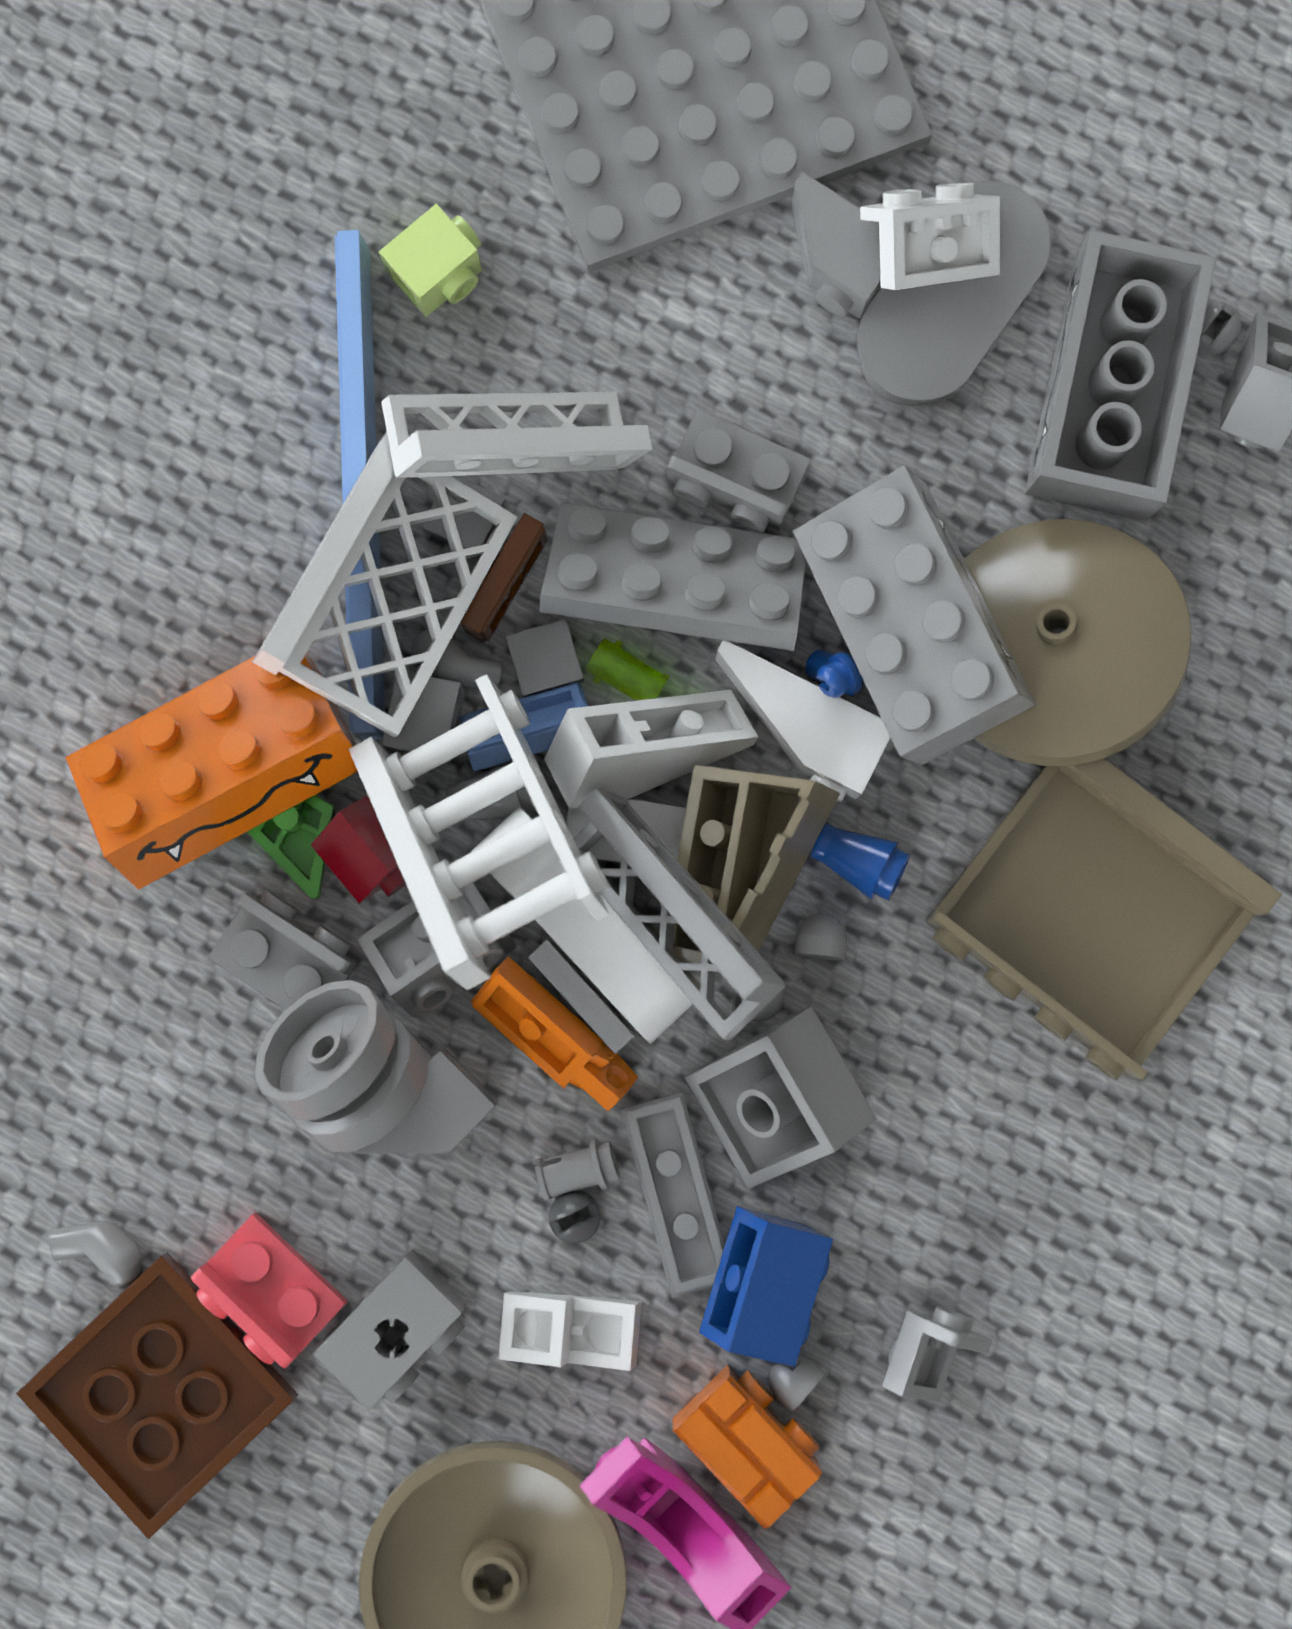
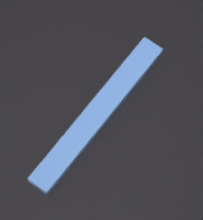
M359 230L337 231V235H335L343 503L376 448L370 250ZM375 533L369 541L376 569H380L379 533ZM361 557L351 575L365 572ZM368 582L345 587L346 624L378 617ZM381 626L348 634L358 669L383 663V634ZM384 673L361 678L369 704L385 712ZM349 681L348 691L354 694L351 682ZM349 712L350 731L363 740L370 737L373 739H383V731Z

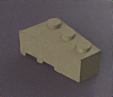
M694 765L677 860L756 951L759 952L841 793L813 780ZM674 925L673 953L681 962L701 964V949L680 925Z

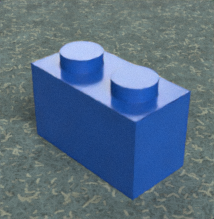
M737 1206L699 1333L730 1353L795 1367L801 1346L806 1342L810 1332V1315L820 1282L823 1281L828 1272L829 1252L833 1238L805 1224Z

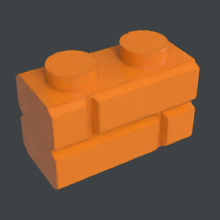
M727 1365L672 1418L673 1432L758 1523L766 1529L791 1506L794 1500L799 1499L820 1478L822 1471L818 1460L813 1456L820 1449V1446L795 1418H792L784 1425L767 1407L775 1398L750 1370H747L739 1377Z

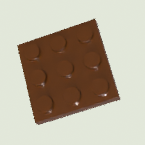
M168 1252L161 1255L16 1393L148 1540L298 1396L297 1392L272 1365L264 1363L248 1349L243 1341L244 1335L228 1317L220 1319L202 1305L196 1295L200 1288Z

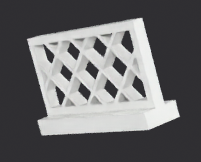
M386 432L374 449L252 662L274 675L281 672L395 738L399 735L513 527L517 516L452 476L418 477L432 486L438 508L407 515L400 492V487L405 478H395ZM448 496L459 502V504L450 505ZM390 504H392L395 518L381 521ZM473 511L496 525L486 544L463 549L454 515ZM442 519L451 552L420 559L410 525ZM399 528L408 562L376 569L369 541L375 533ZM479 556L470 572L466 559ZM361 557L365 572L351 575ZM454 562L462 587L457 598L433 603L423 569ZM412 572L421 606L390 614L380 579ZM368 582L378 617L345 625L338 601L340 592L345 587ZM449 610L440 627L436 613ZM330 612L334 627L319 631ZM425 616L432 639L430 647L426 653L403 658L393 623ZM381 626L391 661L358 669L348 634ZM337 637L347 672L325 678L300 663L311 643ZM420 664L413 678L409 681L406 667ZM395 671L402 698L392 716L369 704L361 678ZM350 681L354 694L337 684Z

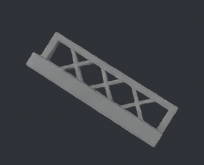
M595 788L578 806L589 818L590 822L573 839L581 856L586 854L602 836L606 838L621 856V869L601 868L609 888L603 890L600 894L723 1040L731 1041L787 985L623 797ZM610 878H620V889ZM635 878H640L660 901L661 916L641 915L633 906ZM649 924H660V935ZM674 925H680L701 949V964L681 963L673 953ZM690 972H701L700 984ZM715 972L721 973L744 1000L728 1017L714 1002Z

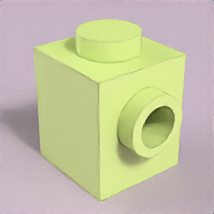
M437 204L432 206L379 251L386 273L425 317L430 315L446 300L451 304H455L468 296L479 281L476 275L482 271L477 250L481 246V242L476 233L461 216L457 215L451 220Z

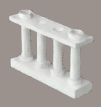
M487 674L475 681L488 706V710L403 756L399 752L389 755L372 737L348 749L444 973L466 990L491 978L481 955L489 952V943L566 902L578 897L579 901L597 921L610 915L600 895V892L609 888L608 882L590 851L581 856L521 730L530 725L529 718L512 689L502 694ZM501 734L514 761L513 763L427 809L422 805L415 807L408 790L416 786V778L495 735ZM526 787L539 817L451 864L446 859L439 862L432 843L440 840V831L520 788ZM549 841L552 842L566 872L476 920L470 915L464 918L456 900L464 895L463 887Z

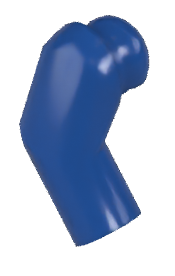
M816 650L809 656L805 666L808 677L821 683L819 688L828 697L839 698L844 694L853 697L863 688L864 680L851 655L840 652L833 654L826 650Z

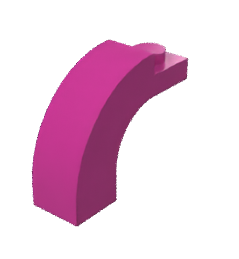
M627 1436L618 1446L608 1450L599 1459L595 1470L579 1485L594 1506L628 1524L651 1542L683 1576L713 1618L731 1629H753L792 1588L748 1533L681 1465L645 1437L638 1443Z

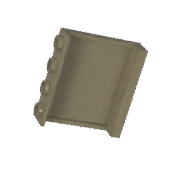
M1103 758L1079 765L1044 766L926 921L937 929L932 937L933 941L946 952L960 961H963L970 954L988 968L983 979L995 990L1012 1001L1021 994L1036 1005L1039 1011L1034 1016V1019L1048 1031L1064 1041L1072 1033L1091 1049L1085 1058L1097 1069L1116 1081L1122 1073L1127 1077L1143 1080L1148 1071L1141 1067L1252 918L1258 915H1267L1282 893Z

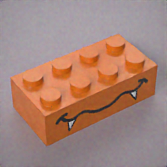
M306 652L300 664L322 676ZM253 656L66 756L65 759L104 858L139 890L357 773V768L348 750L355 746L356 743L338 706L281 672L274 675L252 662L255 658Z

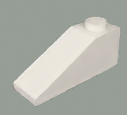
M722 640L717 650L715 661L799 772L811 777L810 780L817 781L840 792L841 794L836 801L838 803H842L845 795L855 800L861 796L890 739L882 718L840 697H828L818 686L728 641Z
M722 690L567 709L544 760L568 808L572 809L579 808L578 806L595 788L623 797L625 800L692 772L694 765L706 766L753 746L758 739V735L732 690Z

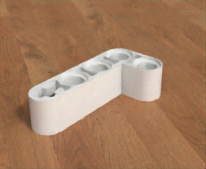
M518 807L471 852L526 824L532 819ZM549 841L491 872V875L516 899L566 871L552 842ZM578 897L536 918L537 923L649 1044L693 1005L603 897V902L610 915L599 921L586 909Z

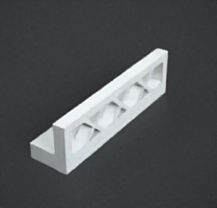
M617 392L388 395L381 402L395 478L614 470L625 468L652 450L648 425L623 426ZM560 411H568V412H567V414L564 416ZM580 411H600L602 426L577 427L573 424ZM504 412H513V413H512V415H511L510 417H508ZM525 412H537L552 427L521 428L517 423ZM446 413H456V414H455L454 417L451 419ZM468 413H480L497 429H463L459 425ZM405 414H422L439 430H417L409 437Z

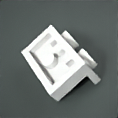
M974 183L937 185L936 197L921 199V190L918 189L883 192V204L860 206V220L879 222L881 288L900 290L1000 275V196L974 194Z

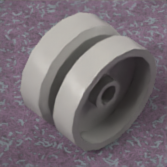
M354 980L335 981L307 992L281 1014L267 1032L258 1051L255 1079L262 1094L281 1112L293 1117L297 1127L317 1145L332 1153L354 1152L379 1141L403 1121L418 1101L428 1076V1054L419 1039L400 1020L393 1018L387 1006L368 986Z

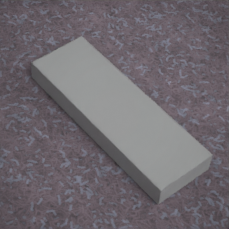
M683 1092L621 1108L672 1298L713 1287L725 1245Z

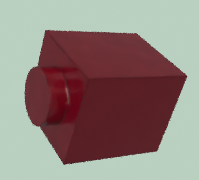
M368 795L339 811L311 843L313 849L359 904L381 889L387 897H390L406 885Z

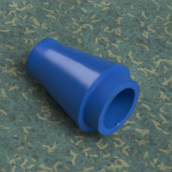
M826 823L813 846L810 857L822 862L871 900L877 895L889 901L903 876L910 859V854L897 849L899 842L839 829Z

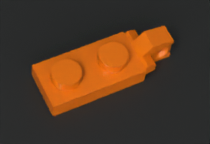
M508 956L490 976L491 978L485 982L470 1001L472 1003L471 1006L563 1089L568 1083H571L586 1091L607 1111L611 1110L633 1086L638 1076L580 1018L569 1011L540 985L533 976L528 974Z

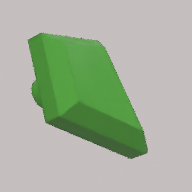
M314 795L254 827L247 833L311 899L316 900L321 895L326 863L313 849L311 843L334 818L336 806Z

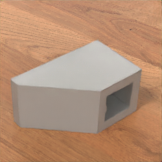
M446 1048L439 1050L434 1057L426 1051L428 1054V1076L418 1101L398 1126L379 1141L354 1151V1153H450L499 1101Z

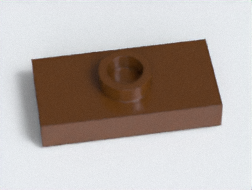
M523 513L501 553L497 554L477 594L460 622L465 633L483 643L490 641L548 541L544 523Z

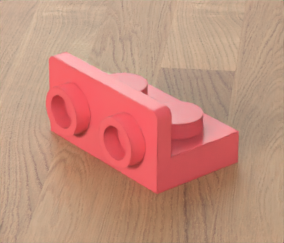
M256 1212L245 1221L206 1264L201 1266L190 1277L200 1288L196 1292L197 1298L208 1311L220 1319H225L229 1316L246 1333L243 1341L257 1358L269 1365H272L275 1361L284 1369L291 1364L348 1302L338 1290Z

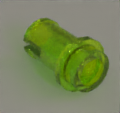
M604 638L585 668L587 672L595 676L592 682L599 685L602 680L635 701L657 698L670 676L665 673L662 674L622 649L624 642L618 639L614 644Z

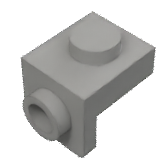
M936 1306L933 1316L907 1311L898 1339L892 1345L889 1353V1366L882 1387L902 1397L940 1402L957 1348L988 1353L992 1340L971 1331L974 1320L959 1312Z

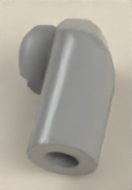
M429 629L421 631L415 637L411 647L412 656L427 652L432 643ZM451 638L430 677L460 682L463 687L479 690L475 680L487 674L498 688L501 678V664L496 661L469 656Z
M100 1221L54 1228L50 1231L49 1247L51 1256L55 1261L88 1256L106 1274L107 1281L116 1287L131 1285L142 1272L140 1263L141 1252L137 1244L115 1223Z

